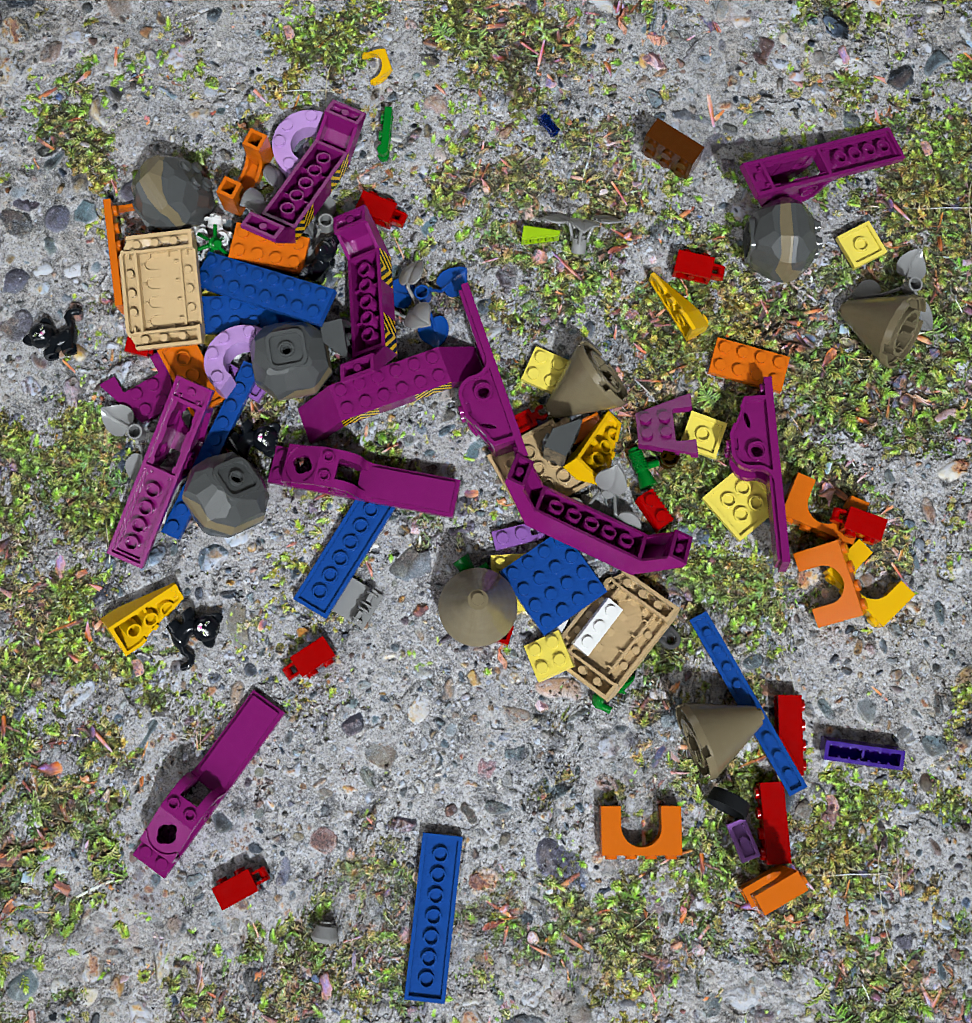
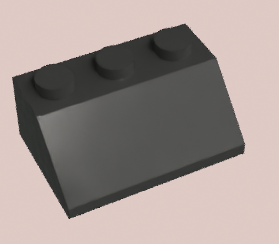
M344 319L324 322L322 327H320L321 329H319L323 343L344 358L351 359V322Z
M578 419L553 428L550 434L546 433L541 447L543 459L563 467L579 435L582 420Z

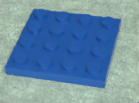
M549 537L499 571V574L509 582L516 598L543 636L608 592L577 549L552 537Z

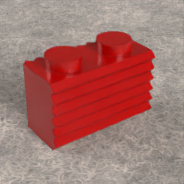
M654 489L648 490L635 501L656 533L670 525L674 519L669 514V511H667V508H665V505L662 504L663 502L660 501Z

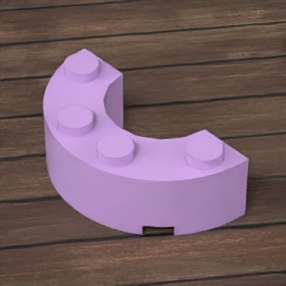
M317 110L298 111L286 117L276 128L272 139V150L277 166L286 179L301 160L294 155L296 145L304 138L317 137L324 112Z
M253 325L233 326L219 333L209 344L204 357L205 373L216 392L224 399H227L237 385L231 374H229L231 361L239 354L250 352L252 340L262 328Z

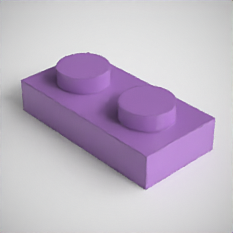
M737 819L725 824L741 863L761 856L746 820Z

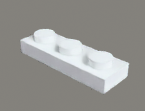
M606 597L571 644L588 656L623 609Z

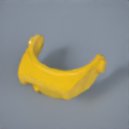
M376 49L362 54V59L364 60L379 58L382 61L380 73L370 80L373 86L384 82L393 71L386 49Z

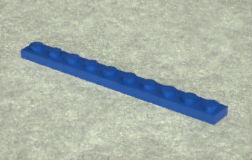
M243 361L234 379L237 385L227 399L224 400L193 467L208 457L222 454L227 444V439L232 434L249 398L248 396L255 386L251 363ZM186 481L161 531L178 540H181L192 517L182 499Z
M707 611L689 620L737 705L755 706L757 709L760 708L765 719L763 720V725L754 735L789 796L808 787Z

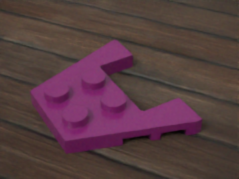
M158 352L150 356L158 374L128 391H123L115 376L99 384L118 403L131 408L135 418L143 425L157 418L162 413L173 386L171 376Z
M690 393L635 413L639 449L663 452L664 450L675 452V455L682 453L698 458L696 439L676 441L673 413L692 411Z

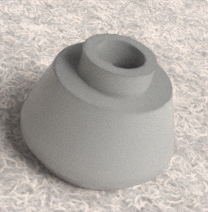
M321 920V923L316 924L311 933V938L317 943L334 944L338 940L337 928L333 925L332 921Z

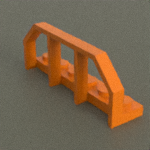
M103 199L115 306L124 315L119 254L123 250L126 241L119 240L121 226L117 222V216H119V213L135 211L132 204L117 206L114 205L111 199Z

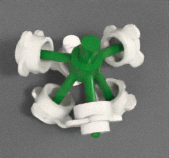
M210 214V217H204V220L208 221L207 226L213 229V237H207L208 233L204 224L190 228L193 229L197 242L207 241L206 245L197 246L198 260L203 263L208 251L216 253L214 250H220L222 256L228 257L230 248H228L230 246L229 242L233 238V233L223 229V224L227 220L222 219L221 215Z

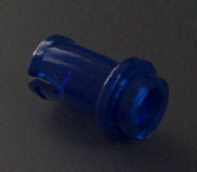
M544 113L539 117V125L545 128L550 137H554L560 132V129L551 119L550 114Z

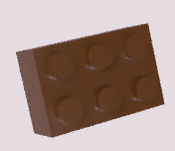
M657 118L645 136L641 152L647 158L659 162L663 168L673 171L677 177L687 180L698 165L705 147Z

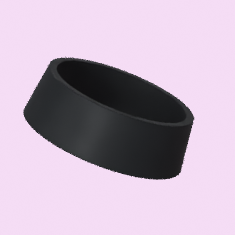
M713 787L706 798L709 804L735 818L747 819L750 804L746 800L726 789Z

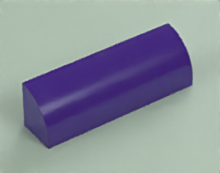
M821 736L820 753L823 760L903 771L906 751L900 747Z

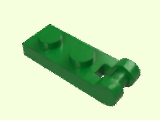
M385 106L384 113H381L380 123L383 125V130H379V141H381V144L377 147L378 159L381 162L388 161L390 154L393 109Z

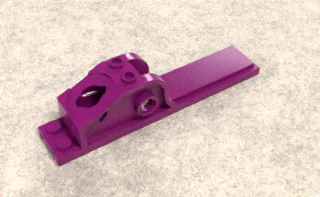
M887 127L745 162L739 168L755 200L757 199L760 206L763 207L770 201L782 197H791L804 202L818 194L827 184L838 178L899 163L906 157L891 129ZM813 162H815L820 171L815 176L794 179L792 182L788 181V179L805 171Z
M468 282L461 284L462 290H459L461 305L483 365L481 372L466 378L459 387L458 395L461 406H458L462 423L466 422L468 429L484 441L495 457L513 452L514 458L517 453L528 458L526 447Z
M180 375L176 376L107 554L143 569L145 567L173 494L181 480L188 476L205 442L209 421L214 409L209 406L215 392L214 390ZM187 407H191L195 412L190 429L182 419V413ZM171 448L181 452L172 472L160 467Z
M772 376L764 377L762 384H759L757 395L744 396L737 421L732 426L729 439L725 441L724 457L728 458L729 469L735 477L743 481H759L766 485L774 568H778V572H786L791 561Z
M289 444L288 448L276 446L268 478L269 484L451 519L454 518L461 486V480L378 465L365 460L358 454L344 450L299 444ZM298 459L310 460L312 464L311 470L301 474L296 471ZM344 466L361 471L358 485L335 479L338 467Z
M253 690L201 762L178 781L160 805L150 824L139 840L142 842L133 853V856L165 879L283 718L285 712ZM199 781L212 791L197 807L185 797ZM173 824L176 826L177 832L174 842L161 843L157 840V837L163 831L164 825Z

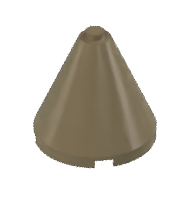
M916 294L854 299L843 302L839 312L841 313V318L881 365L892 369L897 366L894 363L897 359L901 361L905 359L919 335L923 324L919 317L921 311L926 312V300L924 297Z
M583 340L576 345L546 403V412L551 418L555 417L558 419L619 408L629 402V400L625 401L629 395L614 368L600 357L602 353L587 340Z
M486 568L466 569L454 575L444 586L438 604L439 617L446 632L457 642L471 647L489 646L504 638L511 630L517 615L516 595L509 582L499 573Z
M681 703L675 706L680 730L683 729L686 738L684 740L704 778L710 776L708 781L719 777L763 725V720L765 719L760 708L757 709L755 706Z

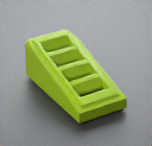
M525 225L523 226L521 245L559 241L560 231Z

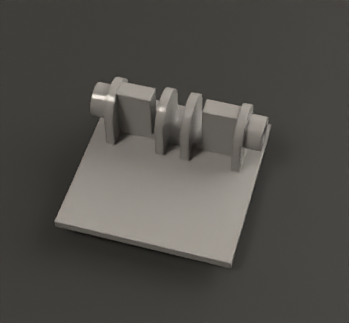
M352 578L332 611L364 629L384 596Z

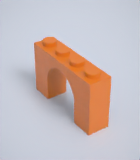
M250 128L242 143L246 153V160L241 175L237 181L224 176L216 191L224 210L239 217L242 216L246 209L240 206L244 192L251 187L257 188L263 177L264 167L270 164L274 156L268 136Z
M799 472L794 475L784 498L787 524H795L799 526L800 530L807 533L811 531L822 540L829 539L834 541L842 538V541L846 542L848 547L852 546L856 537L848 538L843 535V532L839 531L840 525L821 523L810 514L808 499L816 480ZM851 495L846 499L843 510L852 506L867 511L870 503ZM840 515L838 519L842 520L843 515Z
M842 538L793 553L799 572L818 566H829L837 570L842 576L844 590L841 597L837 601L812 609L818 628L863 616L867 613L868 604L866 599L861 596L860 590H862L859 579H855L853 573L855 572V566L852 560L849 561L847 555L849 549L847 543L842 541Z
M599 805L600 855L605 856V859L608 860L617 859V856H625V859L631 860L637 859V856H645V859H657V856H665V859H677V856H682L681 806L658 805L659 829L656 837L649 844L636 846L630 844L622 833L621 806Z
M777 864L739 886L738 889L748 906L751 908L757 906L761 914L767 915L808 891L805 885L808 882L802 872Z

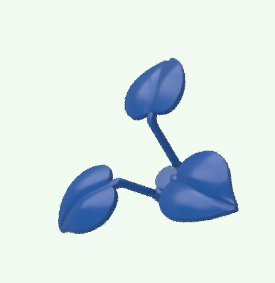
M453 267L440 273L436 283L441 289L428 288L426 285H419L415 288L414 284L410 285V289L419 302L429 303L432 299L431 292L442 293L445 291L449 297H458L459 290H462L461 284L467 283V268ZM399 278L393 280L394 307L399 309L408 308L412 303V298L406 289V285L402 286L399 283ZM431 312V326L418 328V334L425 343L437 348L447 339L449 325L443 316L433 318Z

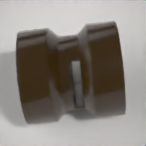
M663 450L658 459L659 465L667 470L674 468L680 459V454L675 455V452Z

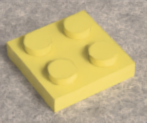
M869 221L835 238L853 270L887 253L886 248Z
M536 346L521 377V381L551 394L569 360Z
M691 411L681 441L696 439L698 454L715 459L728 423Z
M559 630L524 646L538 682L545 681L575 667Z

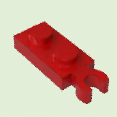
M543 405L537 406L532 413L528 408L515 415L521 434L537 427V420L543 421L548 417L547 413L544 415L538 414V411L543 409Z

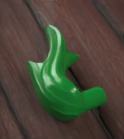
M635 674L626 681L618 693L626 695L625 689L632 684ZM594 693L592 696L594 707L609 714L613 707L604 703L605 700Z

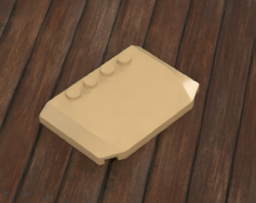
M193 229L126 236L124 249L119 254L126 333L132 339L136 346L135 348L138 351L204 344L206 334L197 240Z
M621 571V574L613 578L611 576L605 579L602 584L608 592L582 609L562 633L575 667L566 671L606 702L615 697L674 622L680 611L678 606L635 576ZM608 597L622 608L623 611L591 653L586 656L571 643L605 598Z

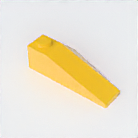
M655 272L651 273L648 281L686 342L705 332L709 326L705 314H701L698 308Z
M608 410L571 454L563 467L576 480L597 485L595 482L596 475L601 470L611 467L612 459L616 453L614 451L615 444L618 442L622 423Z
M172 583L117 607L100 618V620L124 655L127 656L147 641L148 635L153 630H157L158 624L165 616H169L184 597L177 585Z

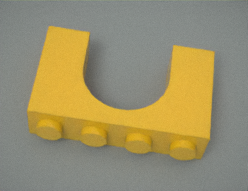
M860 539L854 541V544L848 547L849 553H847L849 561L852 560L855 566L854 576L858 567L873 553ZM828 567L823 572L824 578L830 585H835L839 589V594L842 595L844 590L842 576L834 568ZM902 581L896 582L879 599H870L861 594L868 604L867 613L864 614L867 617V622L873 627H884L916 594Z

